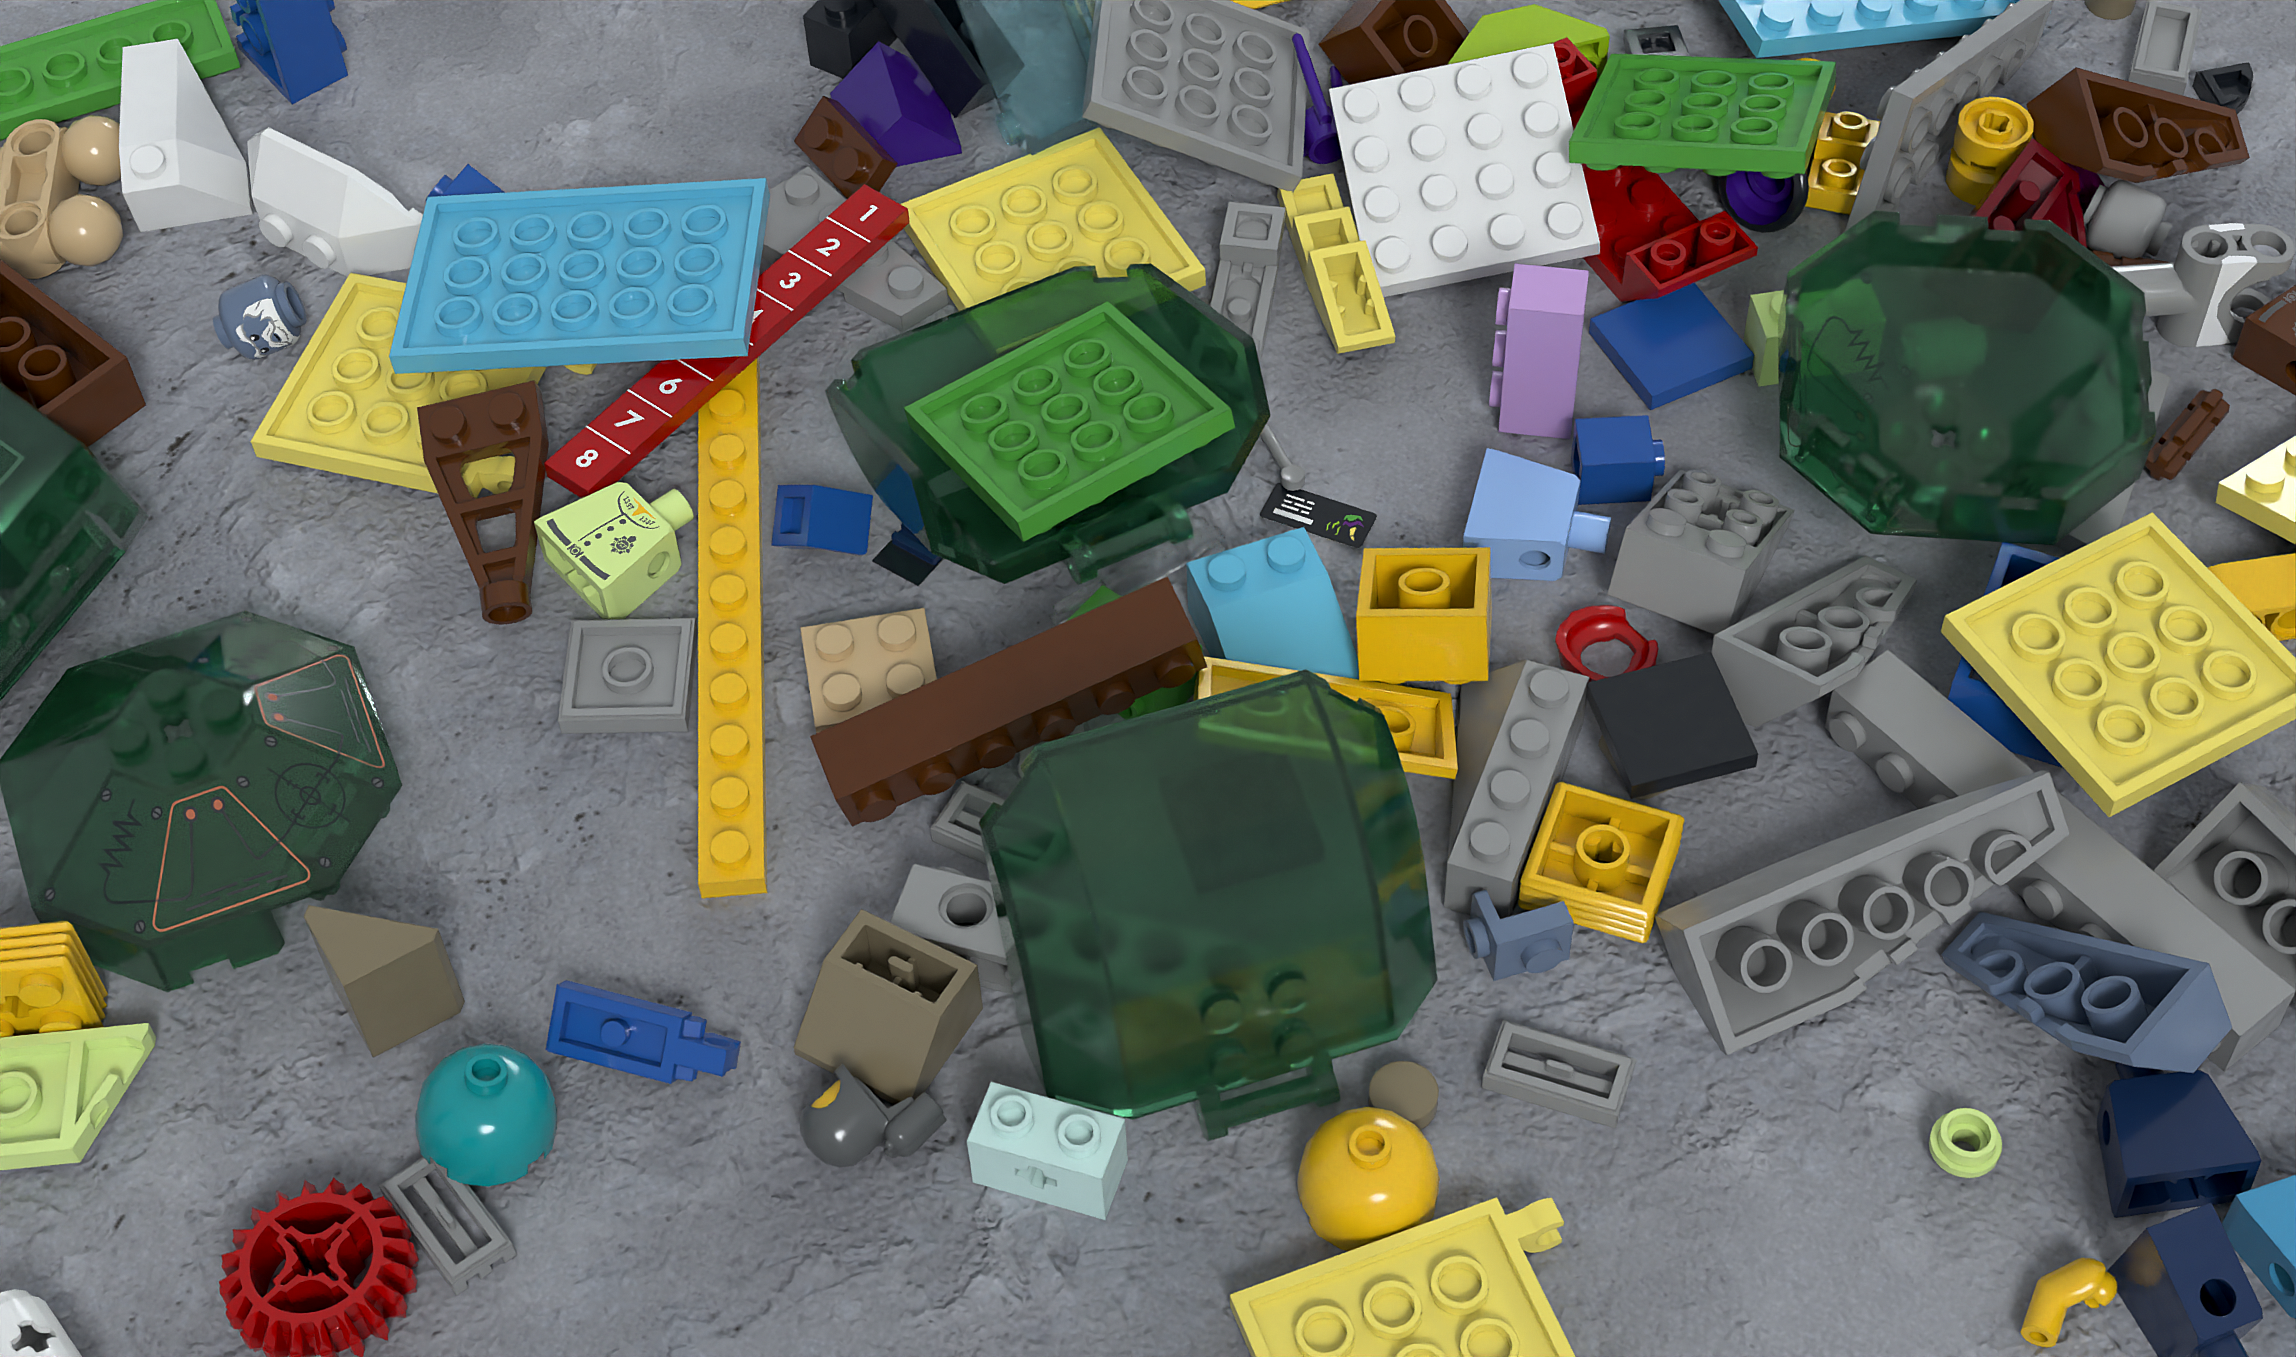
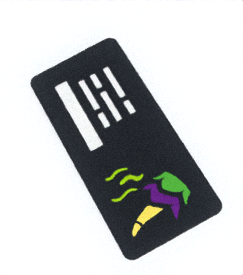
M1281 483L1275 485L1260 512L1261 518L1295 529L1304 527L1307 533L1356 549L1362 547L1377 519V515L1373 512L1301 489L1287 490Z

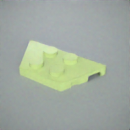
M141 1023L0 1037V1171L80 1163L155 1047L156 1036L150 1024Z

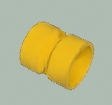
M1989 96L1969 102L1960 111L1954 134V143L1946 170V184L1950 191L1960 200L1977 205L2032 139L2034 121L2024 107L2006 98Z

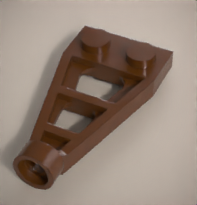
M535 380L417 407L425 465L479 587L482 618L492 624L517 623L525 620L532 614L530 594L538 537L534 521L540 518L546 472L544 462L547 461L549 448L542 393ZM513 453L515 456V467L510 489L507 492L477 499L471 496L462 476L464 464ZM515 513L516 540L514 546L485 553L477 530V522Z

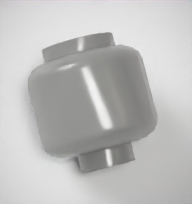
M2117 180L2109 188L2099 185L2083 215L2086 245L2096 251L2113 253L2116 259H2121L2122 256L2134 259L2142 257L2144 252L2156 256L2172 227L2171 224L2162 221L2166 212L2164 199L2126 180Z

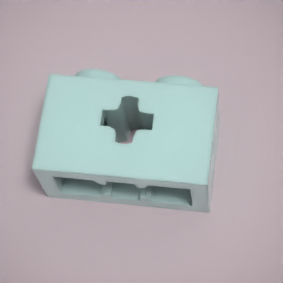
M994 1082L990 1083L967 1139L973 1183L1106 1220L1128 1161L1125 1119Z

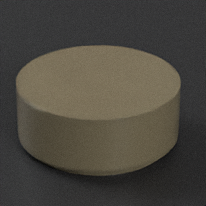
M1410 1061L1392 1062L1381 1067L1373 1075L1369 1085L1368 1105L1369 1107L1393 1111L1415 1124L1419 1130H1422L1431 1123L1436 1115L1439 1096L1438 1084L1432 1073L1417 1063Z

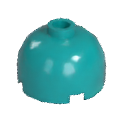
M484 1043L463 1047L445 1057L424 1080L415 1114L416 1137L421 1155L429 1164L431 1157L436 1164L447 1168V1177L463 1184L489 1187L513 1182L528 1174L529 1164L536 1161L543 1152L545 1159L553 1149L557 1129V1107L548 1076L526 1054L504 1045Z

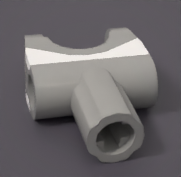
M2229 223L2193 227L2184 234L2175 262L2104 267L2099 282L2102 312L2105 318L2110 319L2158 316L2157 330L2161 337L2177 346L2198 347L2238 342L2245 320L2234 314L2231 310L2249 308L2256 311L2270 302V299L2261 292L2247 289V287L2258 282L2268 281L2271 277L2282 275L2288 271L2295 255V244L2282 230L2263 224ZM2267 245L2279 251L2281 256H2266L2258 252L2253 246Z

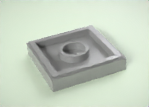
M696 619L571 620L558 715L561 734L688 732L698 638Z

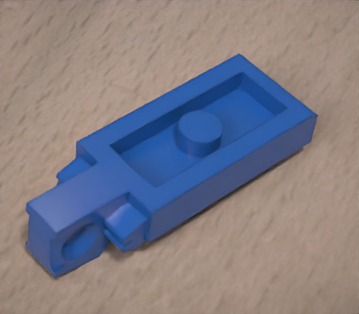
M565 980L556 985L546 1050L554 1054L671 1084L678 1079L693 1081L697 1079L698 1071L721 1077L725 1076L727 1071L737 1068L741 1041L715 1033H705L707 1020L698 1016H692V1012Z

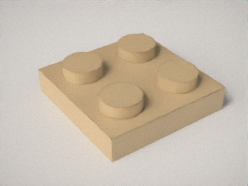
M924 608L800 627L816 733L937 680Z

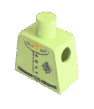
M617 482L540 517L534 521L544 561L602 619H625L679 571L682 562L675 531L692 521L694 515L687 500L676 489L670 490L648 504L628 483Z

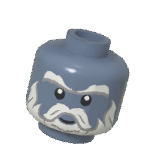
M266 274L225 290L219 297V315L213 318L215 332L223 346L227 349L234 347L243 357L252 360L263 358L294 345L300 338L301 326L307 322L304 305L295 288L287 281L281 283L275 277Z

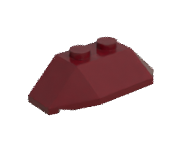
M2032 138L1974 207L1921 278V287L1969 324L2032 335L2088 258L2084 217L2077 196L2080 191L2079 174Z

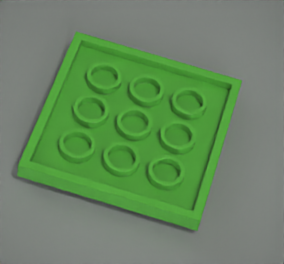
M1611 54L1569 140V163L1586 164L1590 169L1601 171L1612 170L1623 165L1644 166L1645 170L1653 173H1668L1678 168L1702 169L1704 173L1713 176H1726L1736 171L1761 172L1762 175L1768 178L1783 179L1792 177L1795 174H1805L1835 86L1836 62Z
M1108 301L904 407L909 427L1023 542L1050 530L1054 525L1091 505L1102 502L1113 493L1145 476L1155 473L1161 467L1197 448L1207 445L1211 440L1235 428L1231 408Z

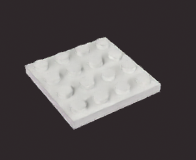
M1553 43L1329 89L1359 240H1366L1383 297L1514 271L1515 263L1542 266L1600 254V241L1582 164L1569 163V140L1574 130Z

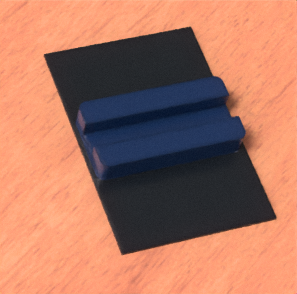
M922 506L910 520H905L901 524L899 532L895 531L891 535V541L879 552L872 562L919 586L970 530Z

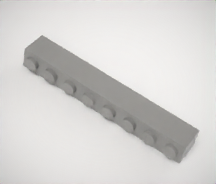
M1888 649L1865 665L1857 677L1832 691L1824 728L1830 732L1835 742L1841 748L1855 753L1876 771L1885 786L1894 792L1901 793L1918 809L2036 773ZM2056 790L2070 835L2006 884L2025 900L2028 908L2037 917L2050 921L2060 930L2209 963L2231 1021L2232 1029L2207 1058L2225 1072L2280 1026L2296 990Z

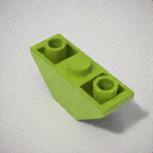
M1532 4L1482 15L1448 65L1547 45L1567 37L1597 69L1598 79L1607 64L1610 35L1604 27Z

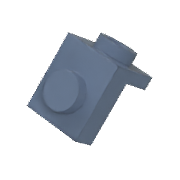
M1486 889L1472 893L1470 919L1463 922L1464 935L1471 955L1474 959L1483 957L1493 981L1527 971L1529 973L1546 972L1570 957L1574 922L1564 901L1500 919Z

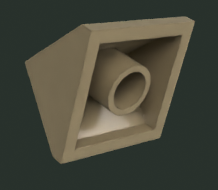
M308 905L303 917L331 983L373 1058L461 1012L465 1000L439 929Z

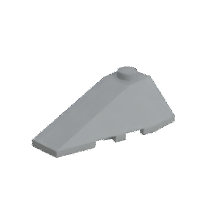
M1864 556L1715 634L1711 653L1744 724L1756 728L1820 698L1857 677L1915 591L1917 579L1868 556Z

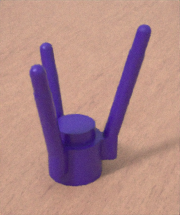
M1296 33L1292 36V42L1313 106L1308 108L1305 113L1303 157L1308 155L1317 164L1333 163L1342 158L1333 110L1325 102L1301 34ZM1335 65L1331 66L1329 70L1331 88L1343 86L1341 73Z

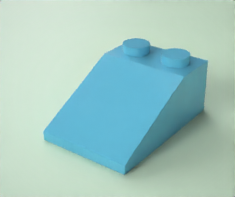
M1304 527L1186 563L1188 611L1210 657L1359 679L1358 657L1328 572Z

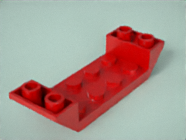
M1566 37L1553 42L1573 130H1575L1596 86L1597 69ZM1582 164L1600 241V254L1582 258L1619 301L1659 298L1757 256L1758 246L1726 211L1699 221L1657 173L1645 170L1644 166L1620 165L1612 170L1601 171L1590 169L1586 164Z

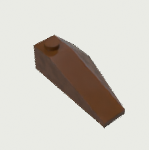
M2077 67L2026 104L2028 112L2034 121L2033 138L2061 161L2097 174L2134 183L2241 164L2250 158L2235 109Z

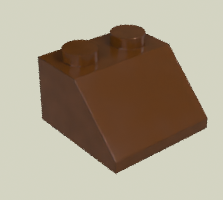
M1357 0L1318 45L1348 84L1351 85L1448 65L1451 58L1469 35V31L1446 0Z

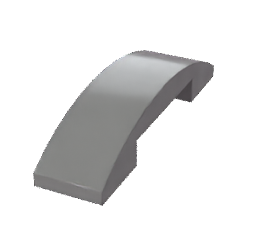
M1228 202L1220 240V262L1205 333L1200 335L1192 373L1207 388L1250 393L1252 391L1259 370L1272 311L1282 248L1286 207Z

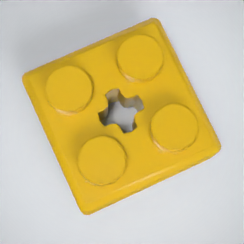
M1558 782L1553 790L1520 880L1519 907L1531 911L1564 901L1574 924L1639 943L1647 942L1655 921V914L1658 912L1680 847L1684 824L1683 816L1569 783ZM1602 860L1608 863H1598L1597 861Z
M57 921L0 928V1037L104 1027L101 1020L105 1019L106 1016L102 1009L106 1008L107 1004L103 998L107 997L108 993L71 923L68 921Z

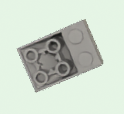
M1679 470L1626 527L1607 595L1717 634L1736 624L1743 616L1793 518L1795 510L1780 505L1779 500L1769 493L1758 490L1743 492L1723 485L1717 476L1702 470Z

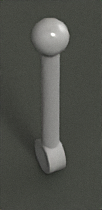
M1254 396L1246 397L1240 405L1241 414L1253 421L1281 468L1282 486L1292 491L1301 489L1305 483L1304 469L1290 462L1262 415V401Z

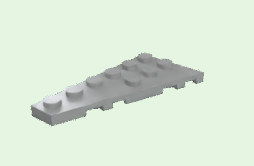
M2020 0L2016 4L2010 3L2003 13L1994 19H1987L1982 27L1970 36L1964 35L1957 45L1947 52L1941 51L1934 61L1922 69H1915L1907 80L1897 87L1891 86L1886 91L1877 110V118L1882 120L1877 136L1869 142L1860 160V168L1865 170L1841 242L1860 251L1863 250L1872 239V229L1876 217L1879 216L1888 221L1898 209L1900 199L1909 184L1912 183L1918 186L1953 146L1958 116L1963 107L1975 99L1989 97L1998 82L2005 85L2036 50L2054 0Z

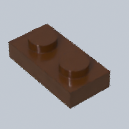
M822 96L794 140L799 148L847 199L864 184L880 192L898 164L837 100Z

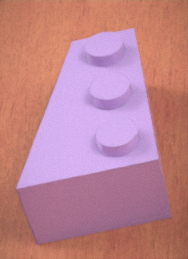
M1515 263L1512 287L1499 288L1495 324L1506 325L1507 331L1496 330L1492 366L1504 367L1503 372L1493 371L1489 399L1490 407H1500L1498 432L1562 439L1571 438L1587 295L1588 270Z

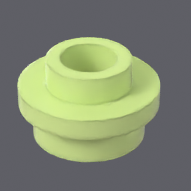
M1959 1108L1941 1116L1935 1122L1929 1136V1149L1935 1162L1948 1173L1963 1178H1975L1987 1174L1996 1166L2002 1152V1139L1994 1122L1986 1114L1972 1108ZM1957 1141L1967 1142L1974 1147L1975 1151L1962 1150L1953 1143Z

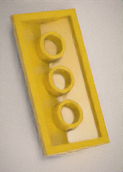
M1204 656L1207 668L1196 672L1191 731L1195 741L1449 779L1456 778L1458 764L1451 693L1372 681H1359V679Z

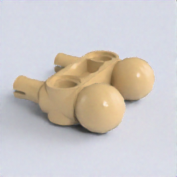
M90 115L73 122L69 128H59L52 121L36 119L25 122L15 128L7 137L3 147H0V259L24 278L39 279L49 276L59 270L66 261L74 265L93 267L110 260L120 246L123 238L120 215L109 203L100 197L78 194L80 181L89 185L107 186L121 180L119 157L120 124L113 119Z

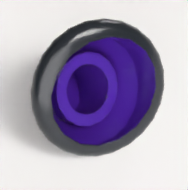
M1736 171L1730 175L1719 176L1718 181L1720 197L1730 216L1741 226L1756 232L1770 233L1787 228L1803 212L1808 199L1809 183L1807 172L1805 174H1795L1789 178L1774 179L1762 175L1761 172Z

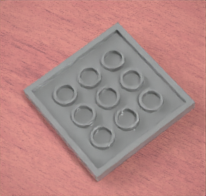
M1095 0L1082 117L1097 122L1106 128H1113L1150 141L1156 146L1169 148L1197 158L1209 165L1219 166L1247 176L1262 184L1294 192L1303 174L1307 85L1296 56L1292 36L1296 33L1301 34L1309 52L1310 30L1230 0Z

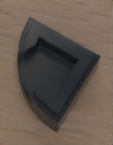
M2249 62L2196 72L2192 87L2201 101L2235 109L2238 114L2248 101L2253 81V71Z

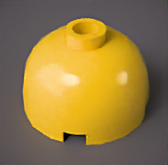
M1363 1107L1346 1110L1318 1127L1306 1143L1297 1178V1191L1300 1204L1302 1202V1207L1309 1216V1224L1316 1234L1337 1248L1350 1251L1430 1222L1434 1217L1440 1178L1432 1145L1415 1124L1390 1110Z

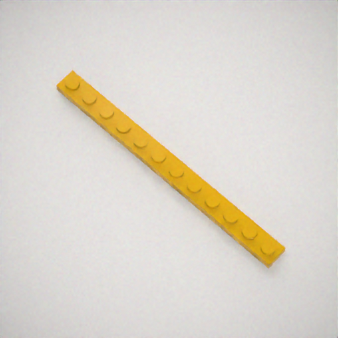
M760 356L698 410V886L701 898L767 893Z

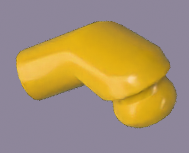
M2078 1258L2041 1276L2036 1283L2020 1331L2022 1337L2031 1344L2040 1347L2055 1346L2067 1309L2081 1301L2090 1308H2098L2100 1304L2102 1306L2108 1305L2117 1293L2115 1277L2106 1271L2105 1265L2101 1261L2093 1258Z

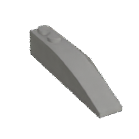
M2042 770L1976 790L1837 838L1655 914V918L1677 979L1721 1051L1729 1055L1850 1002L1867 989L1864 983L1889 964L1899 965L1918 950L1916 947L1918 942L1943 923L1953 924L1972 909L1969 905L1972 901L1995 884L2003 886L2069 836L2070 833L2050 772Z
M2239 782L2153 871L2296 990V816L2266 787ZM2295 992V994H2294V996H2293V998H2292V1000H2291V1003H2293V1004H2295V1005H2296V992Z

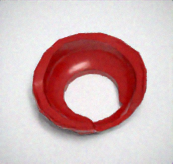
M1613 605L1587 606L1572 611L1559 625L1555 638L1561 666L1566 671L1588 676L1589 682L1608 678L1589 670L1582 664L1581 654L1589 645L1596 642H1608L1618 639L1629 646L1634 655L1631 658L1629 667L1621 674L1655 666L1659 648L1655 639L1648 641L1629 624L1626 619L1625 609Z

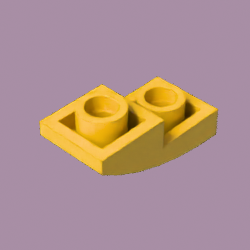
M1849 111L1837 114L1825 113L1817 137L1814 158L1808 177L1809 192L1805 207L1851 214L1865 170L1860 168V160L1869 142L1877 136L1880 121L1870 120L1859 113Z

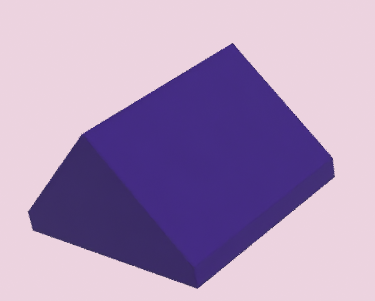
M879 41L830 93L831 99L837 100L898 163L896 167L962 154L961 143L950 110L914 59Z

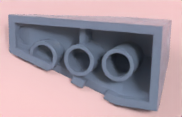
M1979 912L1941 954L1947 966L2073 1051L2133 1067L2194 1073L2232 1029V1024L2210 964L2207 962L1985 912Z

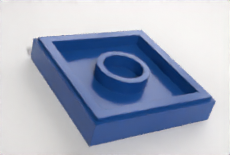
M1695 283L1662 297L1635 300L1590 318L1589 334L1650 410L1748 371L1753 366V352Z

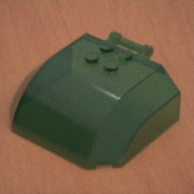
M1151 263L1130 264L1126 269L1128 277L1098 278L1095 266H1074L860 349L851 359L854 370L853 375L847 382L845 379H834L825 392L840 430L866 479L883 503L932 554L1003 584L1062 561L1067 566L1075 583L1080 585L1097 578L1098 570L1168 541L1173 545H1177L1193 538V527L1186 509L1228 493L1271 416L1254 339ZM1108 301L1231 408L1235 428L1211 440L1207 445L1197 448L1161 467L1155 473L1145 476L1113 493L1102 502L1091 505L1054 525L1050 530L1023 542L909 427L904 407Z
M1307 669L1036 745L1020 766L1024 774L1023 778L1002 805L993 802L978 822L1022 1039L1048 1098L1132 1120L1194 1101L1198 1121L1206 1141L1228 1136V1128L1313 1102L1319 1108L1340 1102V1091L1333 1071L1332 1059L1397 1040L1438 980L1425 862L1418 823L1406 776L1385 716L1380 708L1361 698L1356 702L1333 690L1327 680ZM1306 1067L1307 1075L1223 1101L1220 1100L1219 1093Z

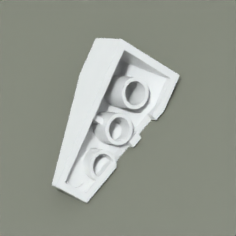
M173 39L123 47L119 129L122 194L139 231L146 232L252 215L253 208L248 166L179 40Z

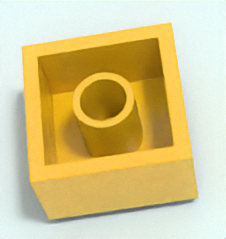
M1490 547L1364 548L1356 611L1359 681H1379L1392 685L1401 684L1406 681H1443L1454 685L1465 684L1471 681H1488L1492 620Z

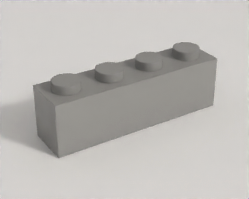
M1524 660L1489 672L1488 681H1471L1461 685L1456 748L1458 770L1453 785L1444 908L1470 915L1472 893L1486 889L1499 918L1503 919L1512 916L1520 893V880L1555 785L1563 780L1584 723L1587 700L1586 691L1587 683L1589 682L1588 676Z

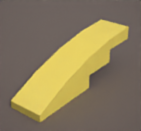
M1334 174L1301 179L1294 192L1278 188L1277 198L1280 207H1286L1285 223L1292 245L1322 323L1337 354L1395 343L1396 336L1366 240H1359L1350 207L1343 206Z

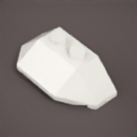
M269 127L255 134L247 141L251 195L260 219L259 228L272 244L278 247L286 246L306 256L316 266L323 269L330 268L346 277L350 273L369 276L409 269L411 267L423 214L414 208L410 210L405 209L392 193L357 169Z

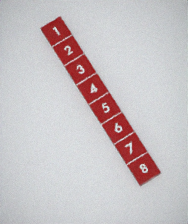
M864 184L759 275L748 356L678 359L659 362L544 462L547 477L581 499L618 482L910 223L908 208Z

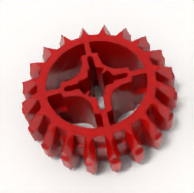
M333 1177L324 1192L318 1193L315 1185L305 1180L299 1197L289 1199L286 1194L277 1190L275 1198L277 1207L267 1213L252 1207L251 1220L254 1224L253 1229H233L232 1242L237 1250L221 1255L223 1261L222 1269L227 1277L219 1281V1290L226 1304L227 1310L225 1314L233 1329L239 1330L246 1346L253 1349L254 1352L262 1349L266 1357H315L316 1355L321 1357H339L340 1351L350 1348L351 1353L363 1357L365 1351L363 1340L370 1335L388 1341L390 1330L385 1321L386 1318H406L408 1306L403 1296L417 1292V1279L412 1269L418 1266L419 1258L414 1244L410 1241L412 1234L405 1219H401L396 1214L392 1203L386 1200L384 1196L374 1199L371 1191L365 1188L362 1183L347 1193L344 1184ZM373 1253L369 1270L363 1281L355 1289L353 1286L354 1280L365 1268L363 1261ZM285 1259L284 1268L272 1280L275 1287L268 1292L269 1283L275 1270ZM305 1267L310 1269L309 1273H307ZM330 1273L332 1274L335 1281L329 1278Z

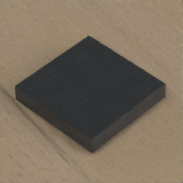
M1711 652L1587 683L1586 697L1630 799L1754 768L1757 765L1758 752Z

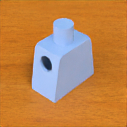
M1487 448L1463 536V548L1490 547L1491 578L1556 581L1563 576L1569 548L1605 554L1612 517L1577 511L1581 480L1576 475L1499 450Z

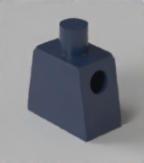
M2116 1062L2115 1067L2120 1080H2114L2106 1085L2097 1116V1132L2114 1218L2201 1207L2208 1203L2212 1205L2233 1202L2237 1194L2251 1190L2262 1160L2257 1149L2209 1074L2198 1069L2194 1073L2173 1072L2164 1074V1071L2161 1069L2133 1067Z
M2211 1203L2146 1228L2107 1270L2115 1277L2117 1293L2158 1357H2249L2240 1339L2263 1319V1312L2217 1212Z

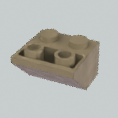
M861 909L823 960L793 1047L795 1055L831 1073L843 1063L850 1074L861 1080L873 1094L894 1105L909 1097L916 1099L927 1090L983 1009L978 965Z

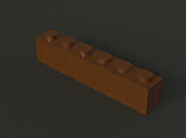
M1167 576L810 736L835 800L853 827L862 822L882 820L891 815L897 806L922 795L942 793L951 788L956 780L982 768L1000 767L1012 760L1016 753L1042 741L1053 742L1060 740L1073 732L1076 726L1102 714L1114 715L1128 709L1136 699L1162 687H1178L1189 681L1196 672L1207 668V664L1194 630Z

